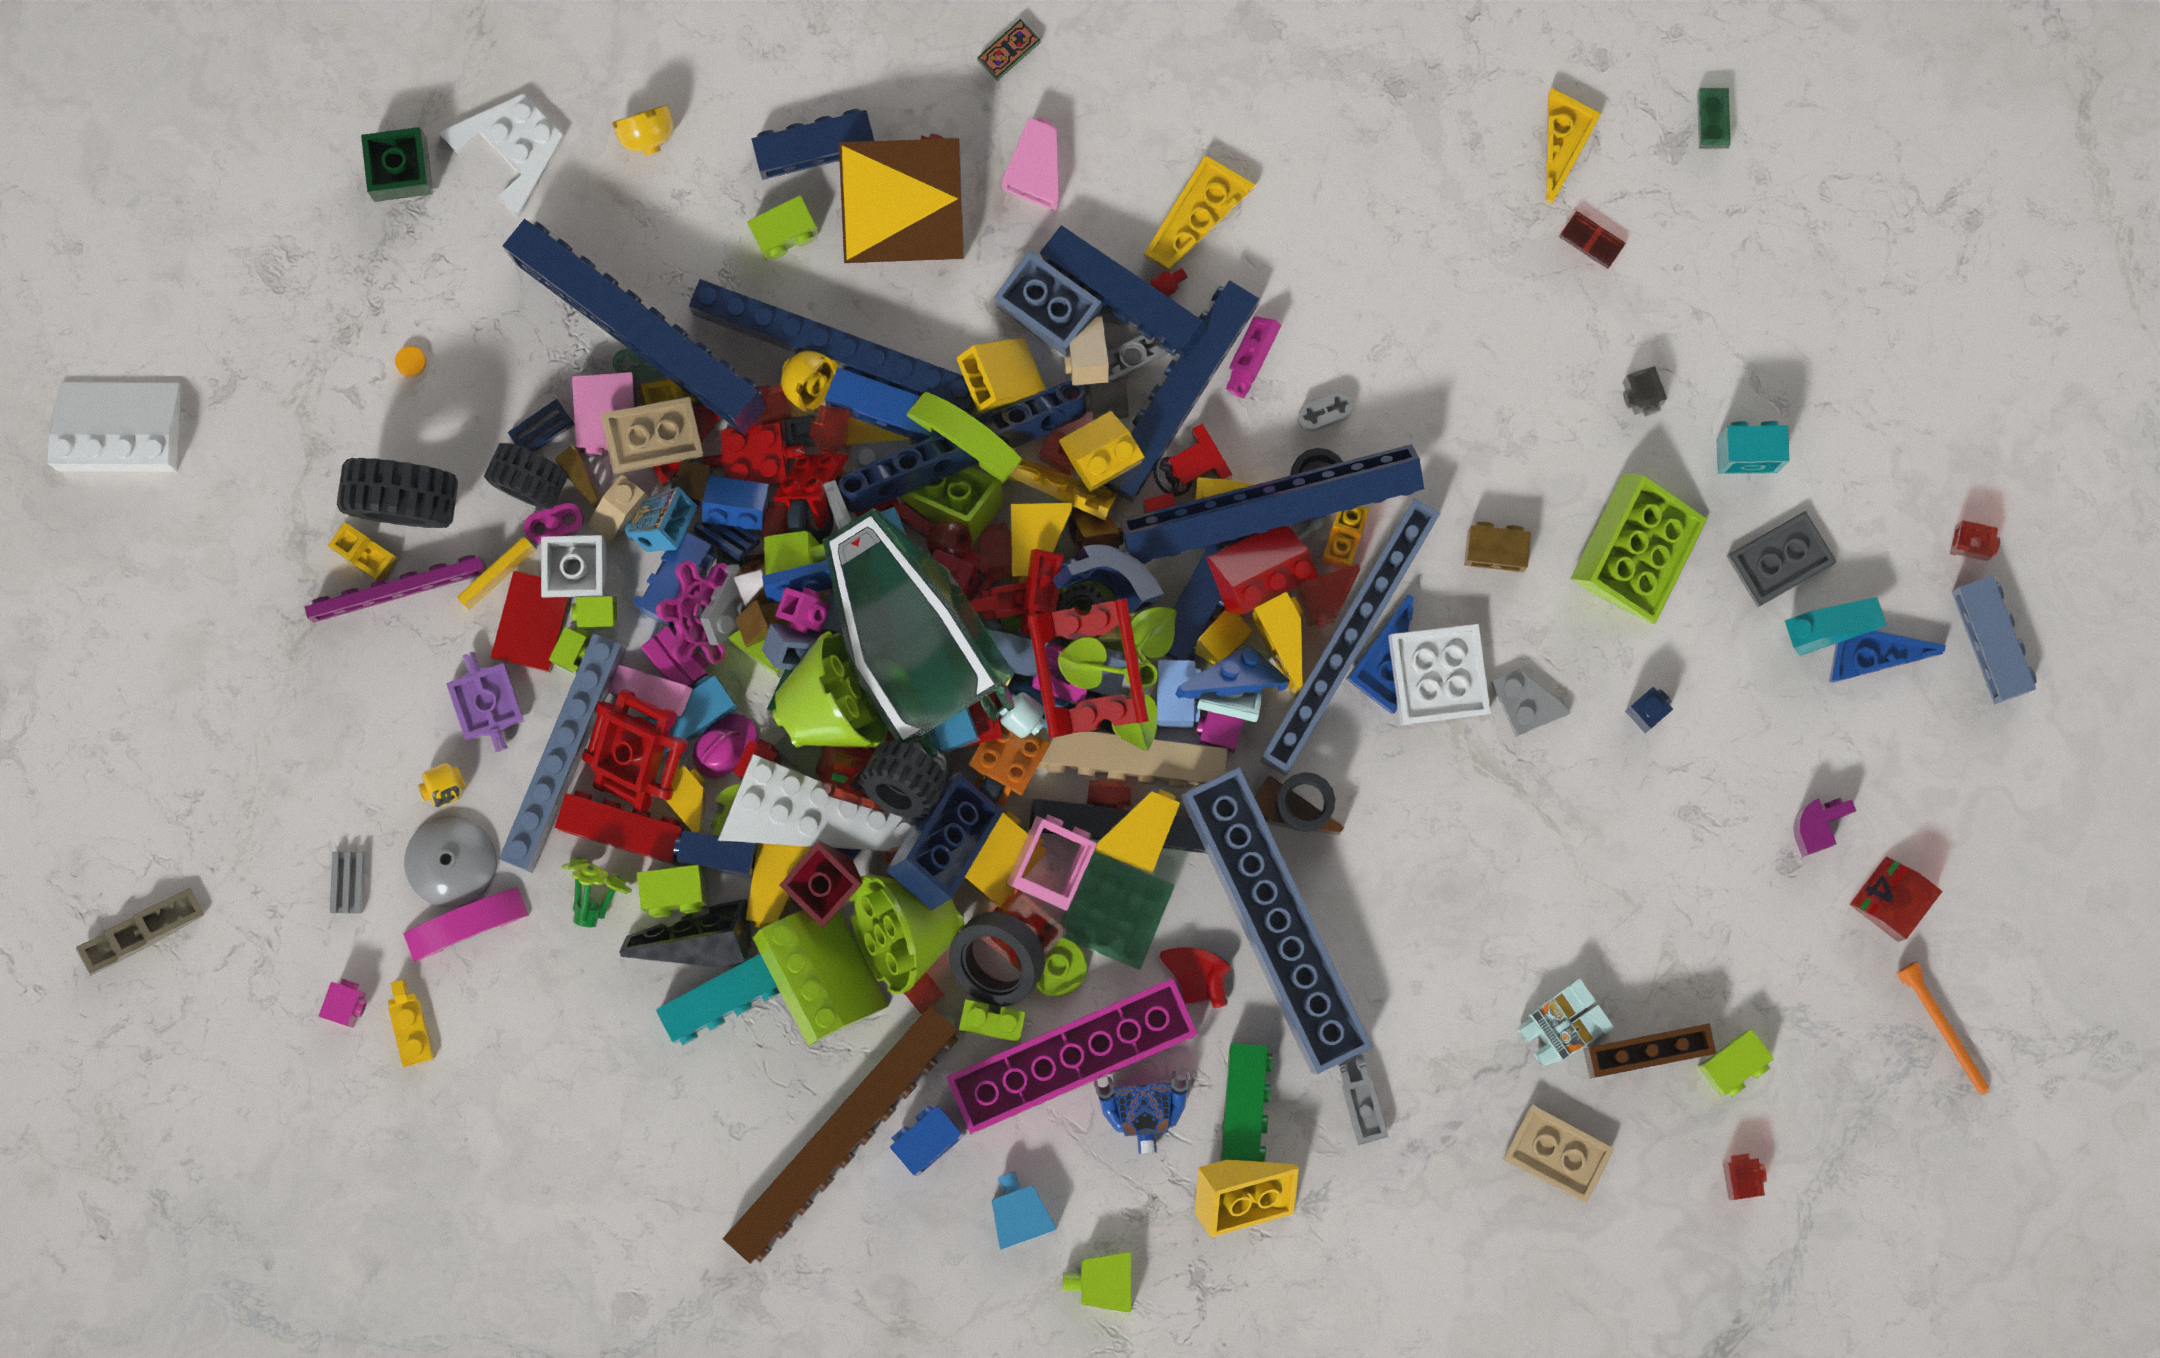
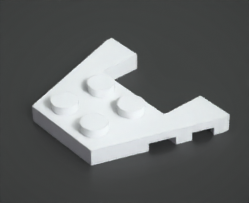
M524 94L446 128L439 133L440 137L458 155L482 135L520 174L512 184L498 195L518 217L522 215L525 209L524 206L530 195H533L539 179L543 172L548 169L565 139L562 133Z

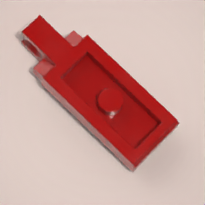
M1027 582L981 591V599L964 602L966 614L983 612L984 619H997L1024 614L1023 606Z

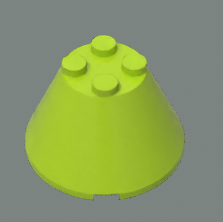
M828 631L819 636L775 693L776 709L772 711L773 718L778 726H784L791 742L797 748L803 745L875 747L882 744L887 737L888 718L855 668L850 641L841 633L833 635L831 631Z
M875 875L861 876L863 884L849 899L850 902L854 901L855 914L851 915L850 918L858 947L868 968L878 982L884 980L890 986L888 991L893 994L905 993L918 982L951 946L959 930L965 926L964 918L959 911H956L952 899L930 910L895 878Z

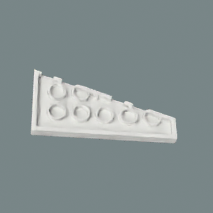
M753 754L717 841L813 847L820 840L833 848L897 852L916 820L894 815L872 802Z

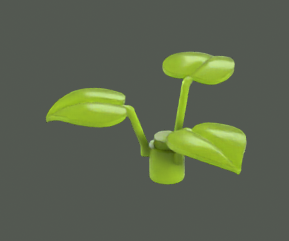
M1153 607L1137 613L1131 619L1135 645H1137V656L1141 661L1138 663L1144 691H1146V688L1153 686L1158 677L1157 669L1145 656L1153 659L1160 658L1170 650L1175 636V618L1177 614L1175 609ZM1078 638L1059 653L1058 664L1061 673L1068 682L1078 688L1092 689L1098 687L1102 682V671L1124 674L1126 681L1129 683L1127 667L1124 669L1104 665L1107 658L1106 649L1095 638ZM1144 694L1149 721L1113 726L1112 723V727L1117 736L1122 740L1148 751L1156 734L1157 706L1149 695Z

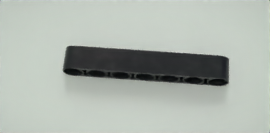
M1032 799L1028 830L1031 829L1036 816L1045 819L1048 814L1064 821L1062 828L1072 832L1074 827L1091 833L1089 839L1101 840L1131 810ZM1175 816L1163 848L1207 854L1191 818ZM1046 828L1042 831V833L1059 835Z

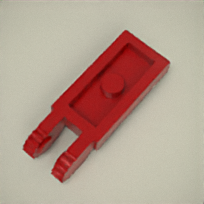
M1039 549L1031 550L1023 606L1025 612L1021 620V632L1024 635H1030L1027 616H1033L1036 613L1056 612L1059 590L1052 579L1061 571L1060 566L1063 564V554Z

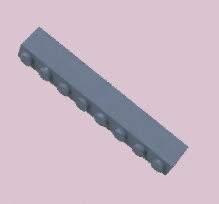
M593 633L499 859L503 862L533 873L562 805L565 793H567L594 728L597 717L595 712L597 703L599 701L605 702L608 694L607 691L618 664L620 665L626 649L622 644Z

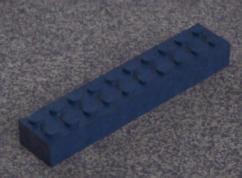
M525 218L502 245L516 266L745 435L767 408L762 399L764 395L758 390L759 386L747 376L741 379L734 372L736 369L726 360L721 358L718 362L711 355L712 351L700 341L694 344L688 338L689 334L677 324L671 327L664 320L665 316L652 306L648 310L641 303L642 299L628 289L625 293L618 286L619 282L606 272L601 275L595 269L596 265L582 255L578 258L572 252L573 248L560 238L556 241L549 235L550 231L537 221L532 224Z

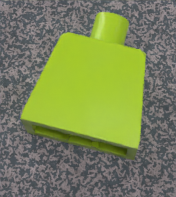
M807 531L764 537L765 575L832 559L829 543L820 545L811 533Z
M1131 1252L1082 1259L1081 1272H1063V1291H1081L1082 1305L1131 1312Z

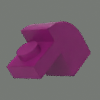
M1841 798L1824 803L1825 809L1823 810L1820 799H1816L1799 811L1793 830L1802 857L1837 844L1829 822L1856 812L1852 800L1844 803Z

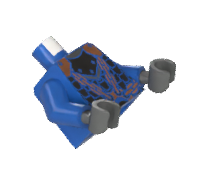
M1173 1071L1171 1082L1114 1087L1109 1076L1107 1077L1109 1083L1106 1087H1099L1096 1079L1094 1087L1099 1096L1102 1113L1114 1130L1123 1132L1125 1137L1137 1136L1139 1154L1157 1153L1156 1134L1168 1133L1169 1128L1176 1126L1186 1107L1190 1073L1186 1072V1079L1182 1081L1176 1079V1071Z

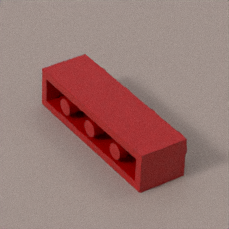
M575 790L574 795L565 793L554 827L558 831L675 865L677 856L673 855L676 837L682 836V831H686L679 826L680 821L662 816L661 821L649 818L650 812L646 811L643 813L634 807L632 812L621 809L622 804L608 799H604L603 804L591 801L593 795Z

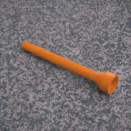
M1914 961L1897 971L1896 974L1902 984L1906 983L1908 987L1914 989L1977 1092L1986 1094L1989 1091L1988 1084L1924 984V976L1922 975L1924 970L1919 962Z

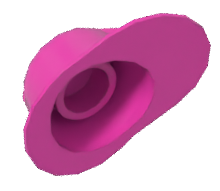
M730 714L706 730L693 747L692 758L698 772L714 779L725 777L735 769L749 740L757 743V729L753 722L744 715Z

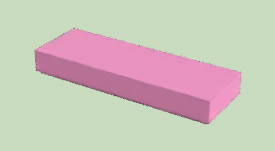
M618 664L607 691L609 694L618 697L622 689H629L635 693L636 697L663 710L668 708L681 717L692 688Z

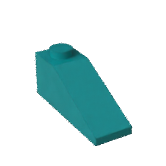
M1877 597L1817 609L1784 620L1793 648L1799 656L1887 626Z

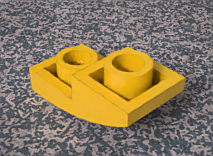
M1358 506L1350 511L1343 510L1337 512L1321 561L1350 570L1370 511L1369 508Z

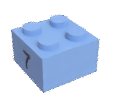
M1158 660L1157 729L1192 730L1194 722H1199L1200 709L1197 708L1199 699H1179L1175 693L1178 686L1200 674L1201 669H1195V661Z

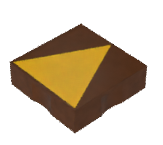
M959 138L839 142L844 263L964 259Z

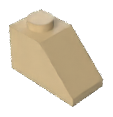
M1102 316L1096 317L1069 343V355L1064 356L1065 373H1071L1072 385L1108 382L1109 364Z
M621 474L602 497L588 527L596 534L602 535L612 545L624 531L626 523L634 519L641 503L649 498L642 489Z

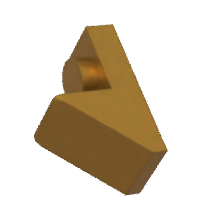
M756 600L735 619L746 648L766 639L770 623L791 624V622L775 616L781 601L767 603L762 606Z

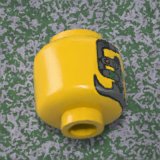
M448 763L424 771L422 774L423 783L418 785L424 802L430 800L435 807H441L459 800L462 797V790L466 789L458 767L453 768Z

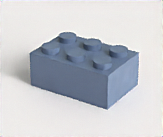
M1028 251L993 297L995 307L1063 356L1069 355V343L1102 312L1101 301L1031 251Z

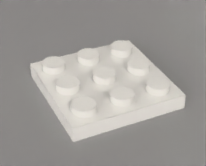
M1479 624L1388 635L1400 725L1491 714Z

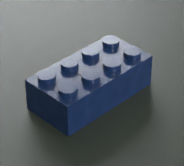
M959 772L946 780L929 814L924 818L917 819L886 871L930 910L939 907L953 898L1003 811Z

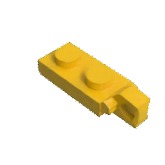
M405 980L391 982L394 999L388 1000V1010L402 1067L405 1068L434 1060L420 1000H417L416 993L409 994Z

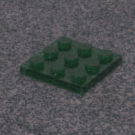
M1094 851L1070 906L1064 912L1055 935L1141 970L1176 884Z

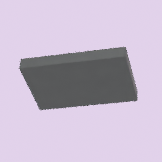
M1806 511L1727 556L1757 607L1764 605L1837 563Z

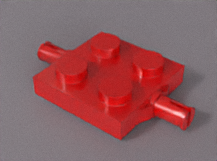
M781 423L752 426L745 435L736 428L720 430L722 440L720 455L703 456V461L709 462L703 464L710 465L711 468L722 467L726 478L777 485L781 484L787 476L786 467L788 459L806 455V452L803 451L805 450L804 444L787 447L783 440Z

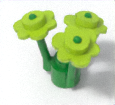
M580 856L570 858L569 863L562 865V869L575 870L572 874V877L575 878L572 910L575 911L573 922L579 926L596 927L598 918L605 919L607 907L616 891L624 894L632 892V889L626 886L627 881L621 875L610 874L608 876L605 870H601L595 864L588 863L586 858H581ZM593 883L596 885L605 883L610 888L601 906H598V900L590 898ZM582 884H583V885H585V886H584L583 897L581 898V891H582Z

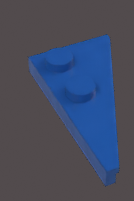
M1410 594L1405 596L1346 678V680L1390 714L1396 712L1398 705L1396 704L1397 698L1388 635L1408 632L1409 622L1412 620L1414 609L1412 605L1414 598Z
M1871 631L1836 644L1829 682L1834 683L1942 655L1945 652L1946 645Z
M1247 644L1178 686L1175 695L1179 699L1200 698L1204 692L1215 691L1218 696L1237 695L1243 692L1259 693L1262 687L1277 686L1278 690L1282 691L1287 689L1290 680L1251 645Z

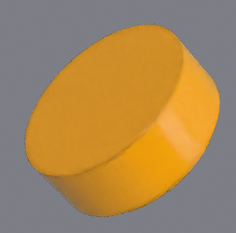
M407 346L400 349L396 354L395 365L402 375L412 378L419 376L425 370L426 358L419 348Z

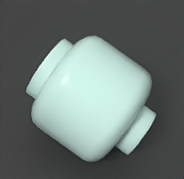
M1024 692L1017 695L1012 693L998 712L1002 715L1000 719L1001 724L1020 738H1024L1030 733L1036 735L1046 722L1042 718L1044 707Z

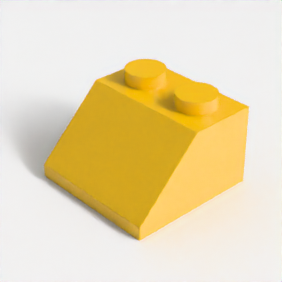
M1112 411L1059 440L1089 493L1141 464L1144 459V455L1131 433Z

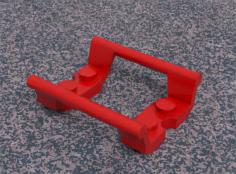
M1127 599L1094 604L1088 615L1082 614L1079 608H1072L1027 616L1049 738L1100 729V724L1104 719L1110 720L1113 726L1149 721ZM1119 625L1132 698L1124 694H1116L1084 700L1072 709L1056 707L1045 644L1054 637L1061 635L1067 639H1078L1107 634Z

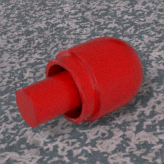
M1181 268L1172 274L1169 271L1163 272L1154 277L1149 284L1169 297L1179 289L1177 284L1187 279L1188 276L1184 269Z

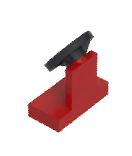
M1203 423L1192 429V437L1197 444L1173 457H1164L1155 464L1153 476L1156 484L1164 493H1173L1174 497H1180L1190 490L1193 480L1211 470L1217 479L1232 480V472ZM1163 462H1169L1171 466L1163 464ZM1159 469L1165 473L1167 481L1172 485V490L1161 480ZM1181 482L1183 486L1186 485L1184 491L1179 492L1178 488Z

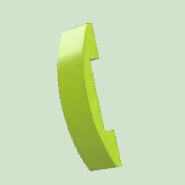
M924 392L907 412V416L929 432H932L934 429L979 461V467L1002 483L1006 481L1022 461L1021 457L984 424L938 396Z

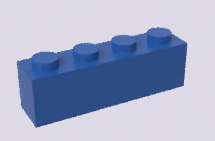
M837 368L825 397L826 410L852 417L917 442L940 434L934 429L932 432H929L907 416V412L921 397L917 392L908 388H902L901 390L892 387L889 382L880 378L869 379L864 377L861 372L852 368H846V370Z

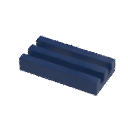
M555 399L507 433L516 445L525 448V444L564 418V422L526 447V449L536 452L575 424L558 399ZM557 409L559 413L523 438H518L519 434Z
M697 522L694 525L696 534L739 562L760 544L757 535L739 526L715 525L706 522L701 524ZM710 527V528H712L713 530L717 531L718 533H720V534L722 535L723 538H721L720 536H718L717 534H715L714 532H712V531L709 530L708 528ZM729 542L735 543L736 545H738L739 547H741L742 550L738 549L737 547H735L734 545H732V544L729 543Z

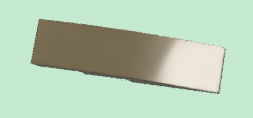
M188 888L133 914V918L105 930L104 934L77 946L76 951L89 976H92L175 933L204 916V913L191 888Z

